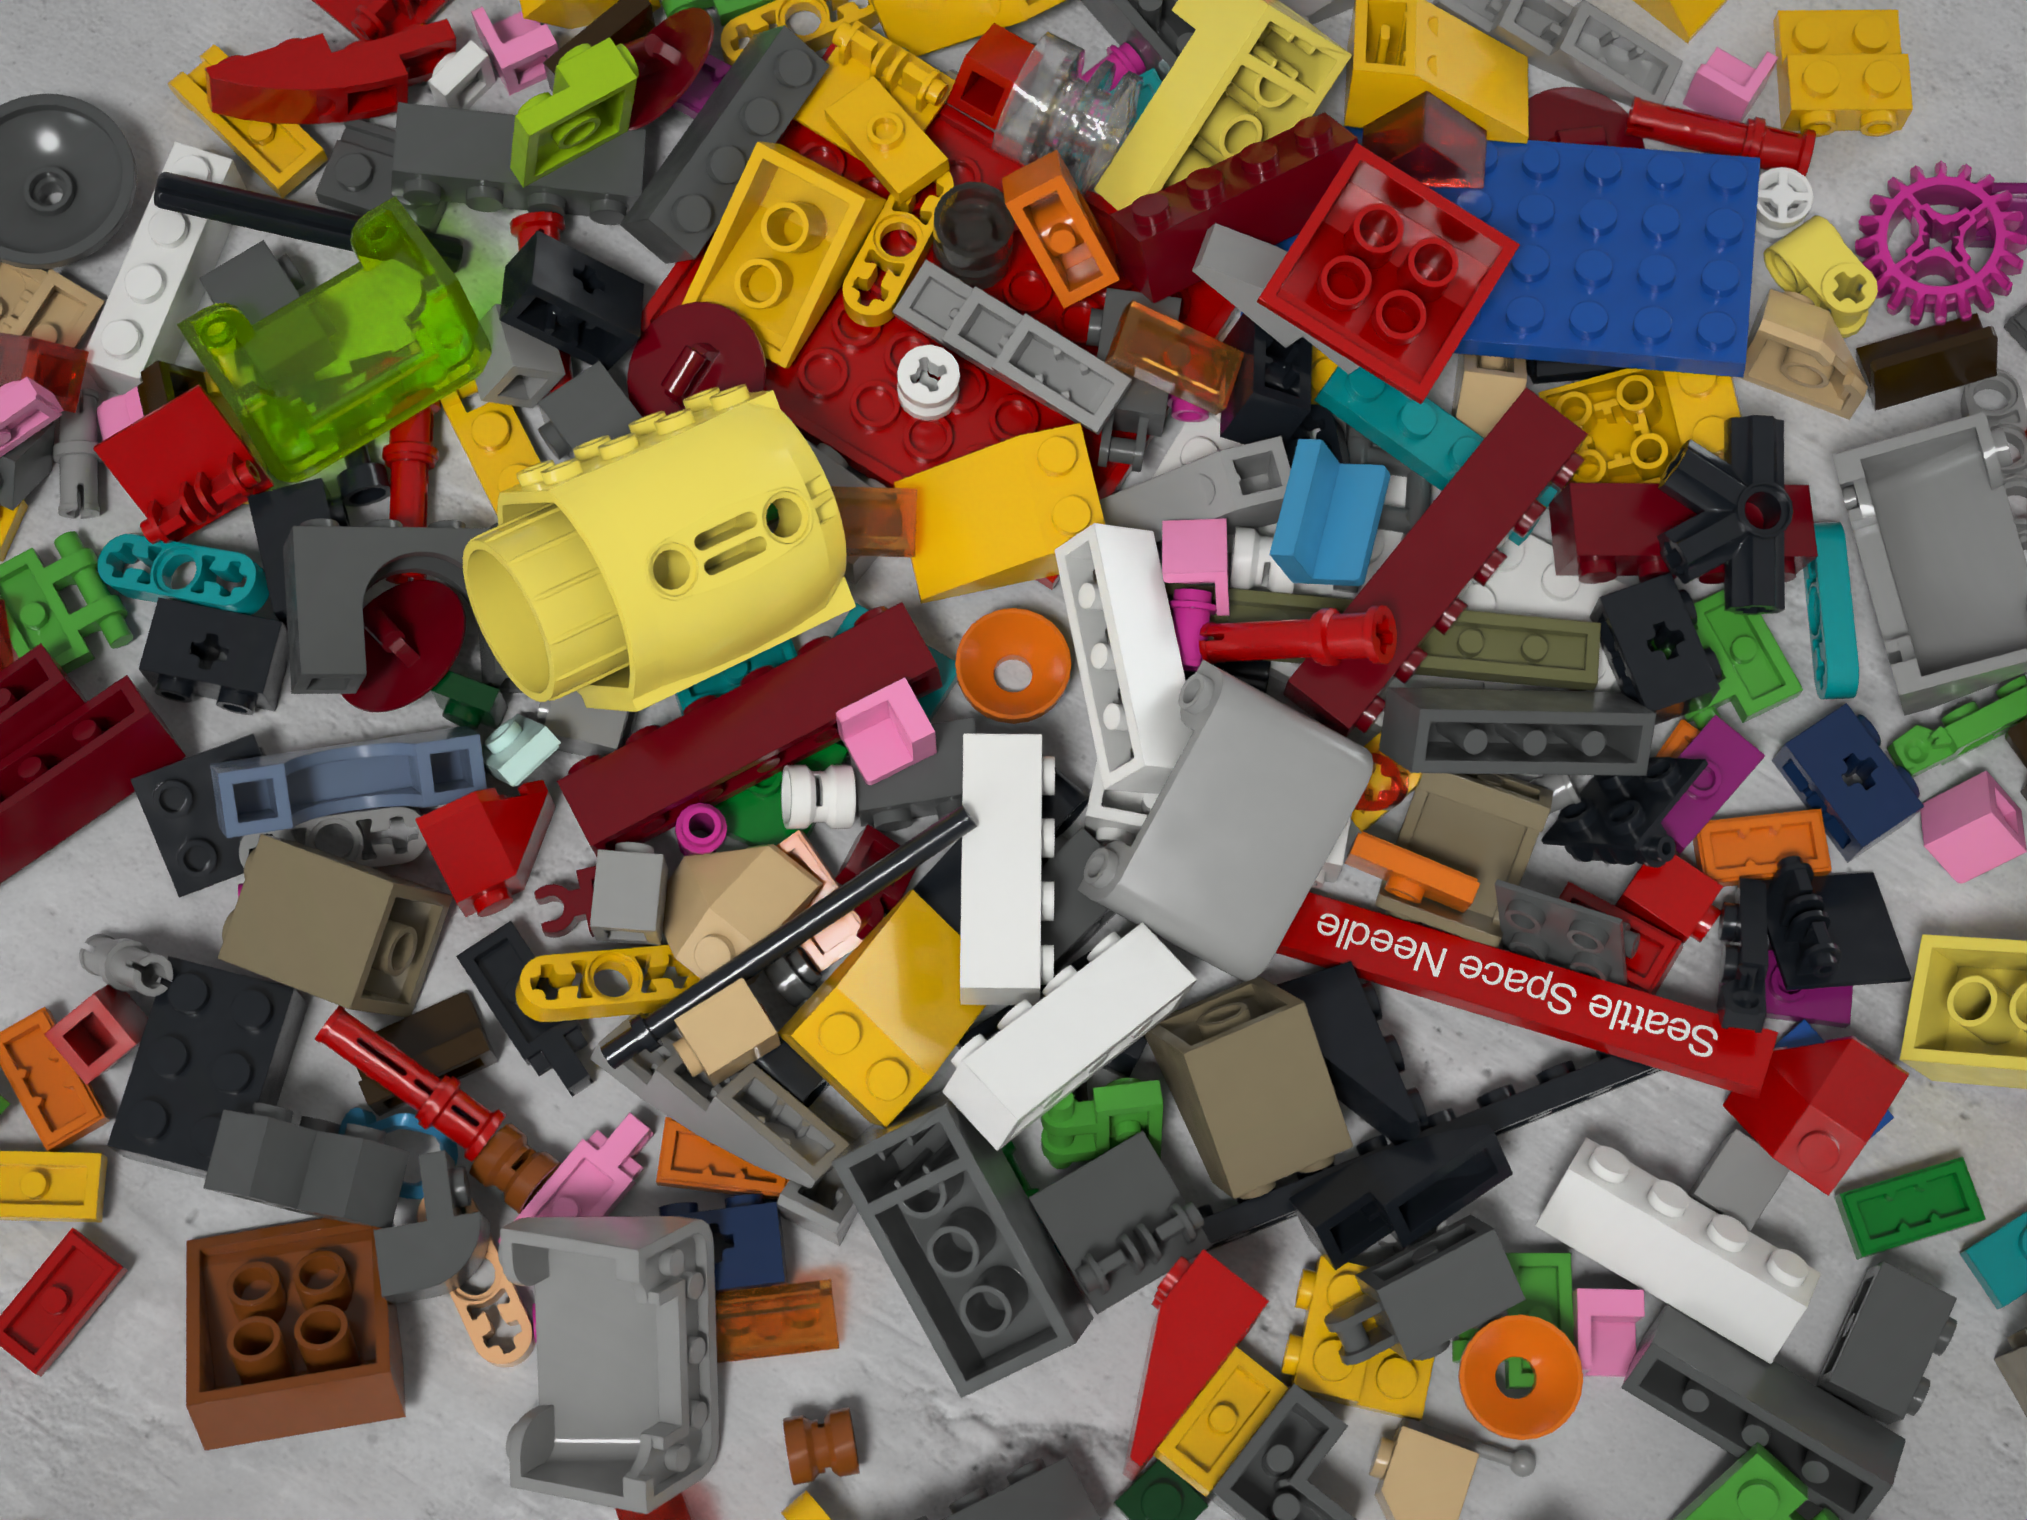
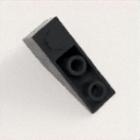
M1350 961L1277 984L1279 988L1305 1002L1337 1099L1395 1145L1420 1138V1127L1428 1125L1425 1106L1417 1088L1413 1087L1406 1090L1399 1073L1405 1072L1402 1053L1393 1034L1383 1037L1377 1023L1378 1020H1382V1011L1371 982L1361 985Z

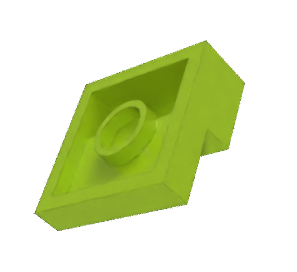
M609 37L592 47L588 43L574 47L559 60L556 66L552 96L550 93L544 92L532 97L521 106L518 114L515 115L510 169L523 188L628 131L639 71L633 56L623 44L620 43L615 46Z

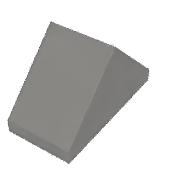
M831 1127L848 1143L851 1144L855 1140V1138ZM834 1167L812 1189L789 1180L776 1203L783 1218L838 1246L841 1245L858 1212Z

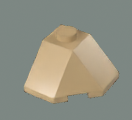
M1770 289L1757 313L1748 336L1744 376L1740 379L1850 420L1862 402L1868 386L1830 312L1815 306L1814 302L1803 294L1791 291L1780 293Z
M774 844L715 853L713 851L704 855L689 854L683 858L667 882L663 933L675 959L702 980L803 912L823 883ZM761 972L746 981V984L749 986L755 983Z

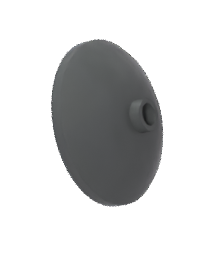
M34 94L0 105V262L26 269H51L75 263L98 251L121 228L131 210L136 194L137 170L135 159L120 128L108 115L94 105L66 95ZM53 193L63 194L61 200L56 204H45V200L49 195Z

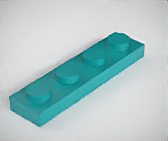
M1337 366L1314 399L1318 404L1327 408L1332 414L1441 491L1484 440L1483 437L1428 398H1425L1422 404L1414 400L1411 401L1400 391L1361 367L1347 374ZM1550 486L1539 499V502L1547 508L1557 490ZM1536 524L1524 538L1513 532L1508 539L1520 546L1529 537Z

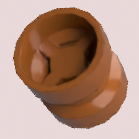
M509 1123L502 1127L487 1142L475 1158L469 1174L485 1187H497L504 1193V1202L520 1214L562 1163L547 1151L536 1152L528 1145L526 1134L512 1123Z
M850 1407L829 1410L824 1417V1423L818 1424L817 1419L809 1420L804 1415L783 1418L785 1443L793 1485L814 1482L817 1476L826 1473V1468L829 1467L839 1477L860 1474Z

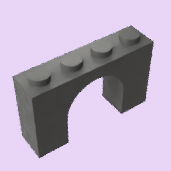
M320 518L304 521L300 526H292L283 546L291 694L357 693L367 675L363 623L364 595L374 584L387 577L401 573H421L436 577L454 587L471 607L463 574L464 549L472 538L497 527L498 523L493 524L490 528H466L465 523L461 521L442 520L433 522L428 527H403V524L397 520L381 519L368 522L364 527L339 526V523L335 520ZM477 622L482 683L499 689L501 693H523L498 663Z

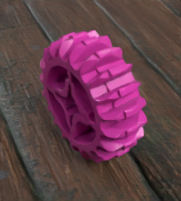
M1942 161L1936 163L1934 177L1925 178L1923 170L1915 165L1910 169L1911 185L1906 186L1900 179L1892 177L1887 183V190L1891 198L1874 194L1870 199V208L1875 215H1864L1859 220V230L1866 236L1855 241V253L1867 258L1862 264L1876 278L1878 293L1875 299L1883 298L1892 293L1887 303V312L1891 315H1896L1906 305L1910 306V323L1914 326L1919 325L1923 320L1924 312L1934 313L1935 325H1945L1947 322V312L1956 311L1957 318H1960L1961 321H1968L1972 317L1970 305L1973 303L1981 311L1989 314L1994 309L1995 304L1991 292L1997 295L2008 296L2012 291L2013 283L2007 275H2019L2023 270L2024 261L2016 254L2026 250L2027 236L2015 232L2023 225L2024 217L2022 212L2006 211L2012 203V194L2009 190L2000 191L1990 196L1994 187V177L1991 174L1981 177L1976 184L1970 182L1972 168L1967 163L1961 166L1957 177L1947 176V166ZM1951 205L1963 209L1955 214L1943 215L1937 213L1930 206ZM1904 218H1907L1911 223V234L1915 237L1916 241L1905 250V258L1895 264L1890 255L1888 243L1898 224ZM1986 227L1992 239L1993 251L1984 267L1975 273L1970 266L1971 257L1965 249L1975 241L1976 232ZM1930 238H1935L1941 244L1951 240V252H1946L1940 246L1929 250ZM1928 275H1939L1946 278L1952 285L1931 286L1917 281Z

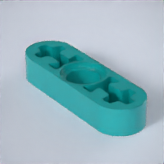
M1840 522L1814 523L1818 557L1803 568L1815 688L1821 700L1855 698L1858 691L1859 661L1845 532Z
M123 534L109 541L102 549L98 558L97 568L101 579L121 595L128 598L157 603L159 597L252 615L265 604L269 597L264 569L247 555L239 552L175 541L168 544L163 541L152 544L145 536ZM137 559L151 568L150 574L135 568H127L124 574L122 573L126 564H135ZM186 562H195L196 574L193 580L184 588L173 589L171 580L175 570ZM217 576L223 581L239 583L244 577L247 578L244 587H234L231 593L216 583Z

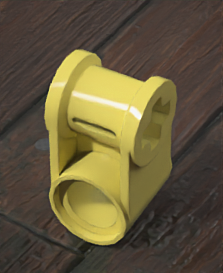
M1813 216L1764 251L1765 265L1775 282L1784 291L1803 294L1810 298L1815 306L1828 311L1830 309V314L1843 338L1857 334L1864 327L1868 316V309L1874 304L1878 293L1877 281L1872 272L1847 247L1841 235L1828 220L1821 216ZM1861 283L1863 287L1859 291L1858 288Z

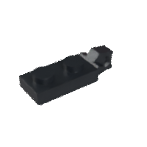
M1740 877L1734 903L1723 902L1721 907L1718 939L1720 941H1728L1729 944L1723 945L1721 953L1719 982L1725 984L1720 987L1716 1007L1721 1028L1728 1029V1027L1755 1030V1033H1762L1766 1017L1765 979L1769 966L1766 883L1762 882V880Z
M509 921L456 956L528 1066L531 1064L539 1077L553 1068L572 1097L594 1083L575 1054L588 1045V1042L581 1033L583 1029L577 1020L539 1022L526 1016L519 1008L515 996L516 987L523 968L530 960L536 957L512 921ZM539 978L535 989L543 990L546 999L554 1000L558 993L557 989L551 987L548 978Z

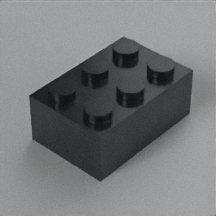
M168 956L167 960L170 961L173 968V980L170 982L161 978L160 984L168 987V989L164 993L155 996L107 1146L127 1159L206 1179L223 1109L251 1114L254 1102L277 1106L309 1003L295 988Z

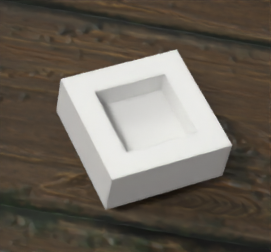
M470 40L458 53L451 52L440 60L428 83L436 106L468 110L496 83V79L488 54Z

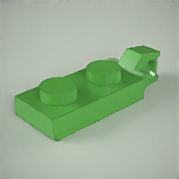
M2026 675L2020 676L1998 689L1995 693L1999 700L1979 709L1975 701H1972L1950 712L1941 719L1945 727L1939 726L1936 730L1916 725L1893 741L1887 748L1896 766L1903 767L1914 778L1939 764L1943 766L2006 734L2011 727L2027 718Z

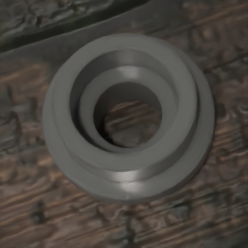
M796 948L791 953L789 952L764 969V973L775 989L793 1007H797L806 999L808 1000L818 989L815 983L822 978L821 973L800 948Z

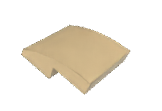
M0 262V387L12 381H21L27 376L49 390L104 306L105 301L52 269L45 272L42 269H26Z

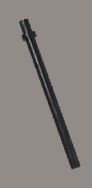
M961 805L648 1016L640 1012L629 1020L630 1028L600 1047L604 1058L613 1069H616L645 1049L652 1053L663 1045L661 1038L677 1028L674 1019L743 977L745 982L976 828L977 825L965 807Z

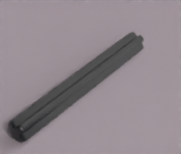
M170 172L161 173L155 187L154 205L161 209L450 274L456 273L462 261L463 242L459 238Z

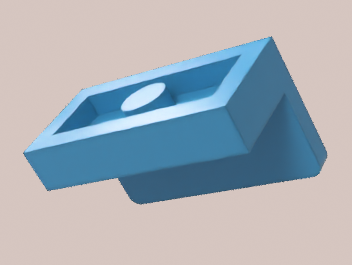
M1298 439L1269 554L1292 583L1361 586L1364 584L1390 480V473L1384 465L1339 463L1322 439Z

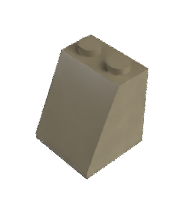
M261 834L257 847L252 850L246 860L244 867L245 881L235 909L228 915L223 925V943L217 959L350 1010L400 1017L411 1016L453 895L291 840Z
M1258 976L1253 980L1245 981L1177 1010L1145 1034L1212 1183L1233 1199H1252L1262 1196L1275 1188V1181L1297 1171L1309 1173L1321 1170L1334 1162V1155L1353 1147L1305 1002L1266 979Z

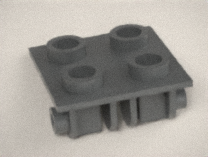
M1497 879L1495 891L1501 932H1503V949L1622 986L1627 985L1625 957L1632 959L1637 952L1640 942V934L1630 931L1629 923L1623 922L1620 918Z
M1141 1131L1028 1198L1097 1315L1168 1273L1181 1256L1190 1260L1200 1254L1203 1249L1207 1250L1212 1247V1244L1201 1226L1205 1225L1201 1214L1191 1201L1186 1203L1144 1131Z

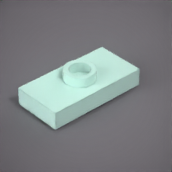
M516 714L512 719L506 721L493 731L481 746L485 773L512 787H517L560 747L559 744L561 742L547 726Z

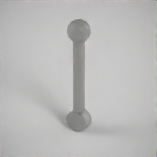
M1402 1418L1400 1427H1408L1479 1453V1457L1510 1466L1512 1472L1519 1477L1531 1475L1536 1468L1535 1458L1528 1451L1520 1450L1513 1454L1430 1427L1417 1420Z

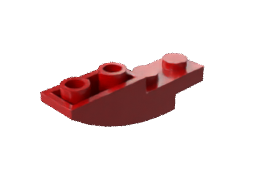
M444 19L430 24H413L403 29L400 33L376 40L356 41L347 45L344 49L331 52L323 33L304 39L291 38L281 42L276 47L246 56H230L221 60L218 64L205 67L207 102L213 113L243 120L276 124L338 123L397 112L398 102L408 103L409 86L429 81L440 60L447 54L456 52V36L448 19Z

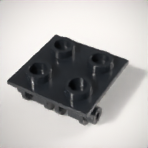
M254 733L130 779L179 898L244 873V868L239 858L242 836L226 838L219 828L210 764L266 756L264 749L258 746Z
M1649 757L1646 776L1594 775L1580 792L1581 802L1564 807L1559 813L1558 820L1543 836L1541 841L1546 845L1565 846L1566 851L1579 862H1590L1593 860L1603 861L1606 864L1632 865L1637 862L1648 867H1661L1666 862L1672 860L1676 852L1675 841L1672 837L1668 836L1661 821L1707 767L1708 763L1706 759Z
M1789 856L1778 862V871L1773 879L1762 880V882L1766 883L1768 938L1786 991L1909 982L1911 980L1908 966L1874 872L1814 876L1812 867L1807 863H1803L1801 857Z

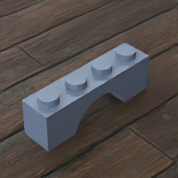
M468 726L210 764L219 828L226 838L290 829L315 818L348 811L380 807L412 806L425 808L444 805L474 791L487 789L480 734Z

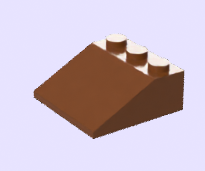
M322 1218L186 1241V1407L205 1451L406 1417L404 1365L397 1305H393L382 1297L374 1230L381 1228Z

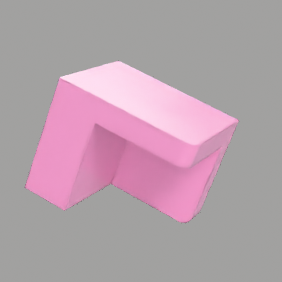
M483 7L471 11L479 39L509 95L547 78L543 62L559 50L547 23L541 25L540 22L524 19L521 11L492 25Z
M1717 47L1708 62L1701 64L1695 73L1682 104L1699 113L1742 123L1765 88L1779 57L1767 52L1758 67L1754 69Z
M1227 518L1162 521L1163 581L1180 584L1215 583L1217 616H1230Z
M905 677L836 712L838 733L865 783L868 785H874L937 753L935 730Z
M1987 770L1923 803L1924 807L1920 812L1924 847L1957 883H1965L2027 852L2022 811Z
M1577 1288L1572 1292L1574 1347L1581 1361L1583 1376L1626 1377L1636 1353V1322L1645 1317L1644 1290Z

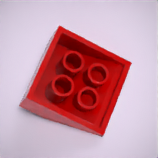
M1356 143L1259 296L1257 303L1414 401L1422 404L1520 244Z
M1204 1249L1193 1263L1183 1256L1177 1260L1158 1285V1291L1154 1295L1155 1299L1151 1303L1158 1312L1151 1328L1123 1474L1132 1482L1147 1465L1157 1448L1187 1412L1201 1391L1204 1390L1222 1367L1235 1347H1238L1249 1333L1269 1300Z

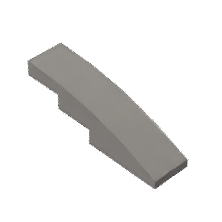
M1434 0L1432 3L1527 56L1529 64L1582 88L1595 91L1631 106L1634 97L1663 104L1683 63L1682 60L1586 0L1580 1L1574 7L1563 0Z
M1216 223L1207 229L1192 269L1196 275L1285 348L1303 336L1347 374L1360 367L1257 303L1259 296L1287 254V251Z
M925 260L892 311L896 318L1055 412L1076 423H1081V426L1098 435L1133 382L1125 374L1026 313L1024 316L978 287L972 288L928 260Z
M637 1014L629 1016L597 1044L590 1057L593 1062L642 1100L696 1135L754 1166L810 1189L834 1167L831 1161L850 1145L843 1137L754 1063L749 1064L741 1073H735L714 1087L704 1071L692 1077L673 1047L672 1043L674 1041L667 1035L661 1038L663 1045L652 1053L645 1049L618 1068L613 1069L604 1058L600 1047L630 1028L629 1020Z

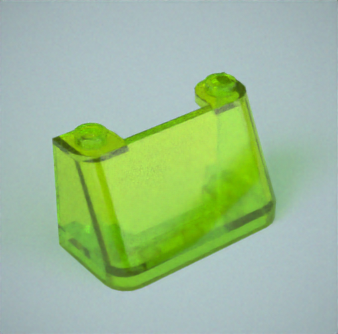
M396 196L367 212L353 227L350 242L352 250L359 261L358 263L255 324L251 325L245 314L237 306L229 303L213 304L176 324L271 474L280 481L287 483L303 481L474 380L483 372L492 354L490 342L458 278Z

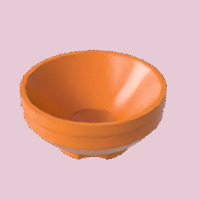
M1009 608L996 610L984 615L973 623L963 635L956 653L955 669L957 682L967 701L985 717L1002 723L1017 724L1029 722L1042 717L1054 708L1063 696L1070 680V650L1063 634L1044 616L1026 609ZM1007 660H1019L1030 668L1032 680L1024 690L1008 692L996 684L994 679L996 668Z
M1512 1315L1491 1321L1474 1334L1461 1356L1458 1379L1460 1393L1466 1408L1478 1423L1488 1431L1503 1438L1528 1440L1548 1435L1566 1423L1575 1411L1581 1397L1583 1372L1576 1348L1565 1333L1552 1323L1539 1317ZM1510 1357H1518L1525 1360L1534 1373L1532 1389L1521 1398L1514 1399L1505 1396L1496 1384L1495 1375L1497 1367L1502 1361Z

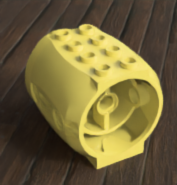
M742 384L721 392L719 387L701 391L683 400L686 408L684 410L667 416L664 411H660L628 424L630 434L612 440L609 435L576 446L572 449L576 458L556 465L553 460H548L518 472L516 475L520 484L499 493L497 506L498 526L475 536L468 542L463 553V574L472 610L487 644L502 669L525 695L535 701L546 702L562 698L577 691L582 696L586 708L639 712L856 607L844 576L847 559L846 541L833 491L808 442L793 422L781 411L773 390L749 393L746 384ZM771 503L774 504L779 515L778 526L774 533L770 531L766 522L767 509Z

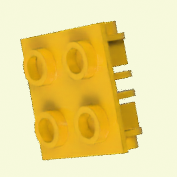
M855 20L853 25H850L844 21L839 25L832 38V43L837 45V47L826 60V63L830 65L793 119L860 160L826 121L824 110L874 75L925 132L946 103L955 80L861 22Z

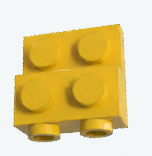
M1778 10L1773 26L1775 54L1779 57L1776 62L1781 129L1800 131L1801 134L1805 129L1815 130L1816 137L1825 136L1834 131H1861L1866 136H1884L1896 130H1902L1913 110L1909 55L1902 54L1898 10Z
M1320 1256L1316 1262L1315 1270L1305 1268L1302 1270L1295 1308L1306 1310L1301 1336L1289 1333L1281 1373L1292 1375L1290 1387L1295 1383L1313 1398L1420 1422L1423 1417L1434 1357L1426 1360L1413 1359L1408 1362L1388 1348L1361 1363L1354 1365L1343 1364L1338 1353L1342 1347L1337 1332L1332 1333L1328 1331L1324 1318L1336 1308L1363 1295L1355 1275L1370 1267L1347 1262L1337 1270H1334L1323 1256ZM1374 1317L1362 1322L1366 1332L1378 1327Z

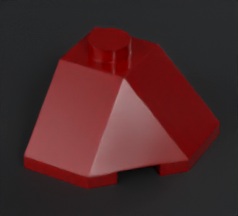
M544 780L523 783L518 788L521 796L509 798L507 795H498L495 788L477 790L415 819L457 905L465 917L477 913L478 917H486L498 913L513 903L512 895L525 889L556 809Z
M1854 1036L1829 1039L1825 1043L1788 1049L1787 1046L1774 1048L1759 1099L1731 1091L1722 1106L1773 1159L1829 1196L1869 1141L1907 1080L1909 1073Z

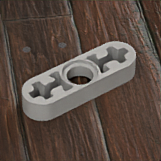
M396 806L327 815L303 822L290 829L242 836L239 858L244 868L246 860L251 853L250 849L257 847L261 834H273V837L296 842L297 836L293 829L303 827L307 829L304 845L317 849L315 837L318 831L329 824H340L351 832L354 840L352 849L342 858L371 868L403 864L420 856L427 845L415 820L424 814L417 807ZM396 816L403 817L407 827H417L418 834L408 836L407 847L395 848L392 838L373 839L372 847L375 853L362 854L364 834L358 820L371 819L370 833L390 829L391 818Z

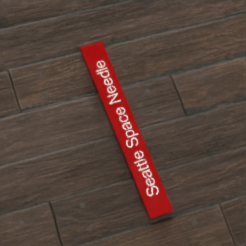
M1311 892L1307 894L1276 951L1278 954L1327 969L1351 961L1360 979L1756 1099L1760 1097L1779 1033L1766 1028L1762 1029V1033H1755V1030L1728 1027V1029L1721 1028L1719 1016L1713 1012Z

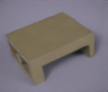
M1421 773L1395 845L1477 878L1480 886L1472 905L1465 913H1462L1424 896L1421 903H1413L1401 899L1384 889L1387 881L1382 879L1375 905L1385 909V914L1418 925L1424 923L1444 930L1448 934L1498 948L1503 932L1500 928L1495 883L1499 879L1520 886L1538 835L1543 831L1549 816L1553 791L1506 774Z

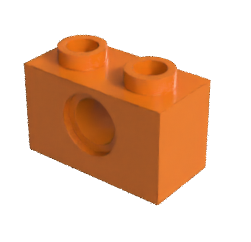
M1057 149L1002 178L1005 204L1063 308L1120 280L1115 253Z

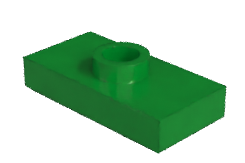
M1963 1157L1840 1193L1834 1197L1857 1260L1986 1220Z

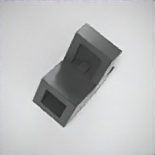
M445 1150L418 1155L427 1221L374 1230L382 1297L393 1305L434 1298L450 1293L472 1277L486 1255L490 1240V1221L481 1212L462 1215L461 1207L471 1206V1191L465 1166L455 1167V1160Z

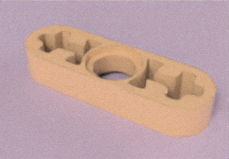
M471 1197V1206H465V1214L481 1212L477 1203ZM424 1198L418 1207L417 1222L427 1221ZM490 1233L489 1245L484 1259L490 1261L495 1270V1279L492 1286L486 1292L479 1295L467 1294L458 1287L451 1291L450 1295L479 1355L492 1365L504 1368L513 1367L525 1361L532 1353L536 1343L534 1327L515 1284L509 1282L503 1272V1267L498 1258V1247ZM506 1292L510 1302L496 1306L502 1319L509 1326L520 1324L522 1332L513 1337L516 1348L509 1353H506L498 1345L488 1347L487 1340L495 1335V1328L489 1315L486 1312H482L474 1320L471 1313L472 1309L484 1308L494 1304Z

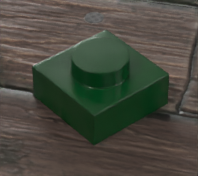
M448 671L440 682L431 689L437 704L444 710L442 716L458 726H468L473 730H477L480 723L497 729L501 725L508 709L499 689Z
M1160 1460L1149 1468L1113 1503L1127 1520H1195L1209 1507L1184 1479Z

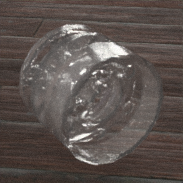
M1047 32L1033 48L1009 94L994 133L992 149L994 152L1023 166L1041 158L1048 147L1054 150L1057 149L1069 172L1076 161H1079L1074 181L1082 195L1088 197L1094 191L1095 186L1107 167L1111 165L1116 153L1134 127L1137 118V104L1144 80L1143 77L1128 71L1122 77L1113 93H1109L1116 66L1114 63L1106 60L1098 67L1089 81L1086 82L1080 79L1085 62V49Z

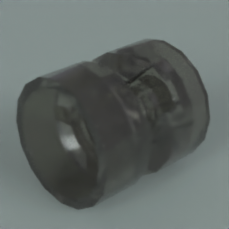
M967 182L954 186L942 195L934 211V263L972 288L976 286L982 290L994 286L1004 278L1011 265L1014 219L1005 204L1004 194L999 189L986 183Z

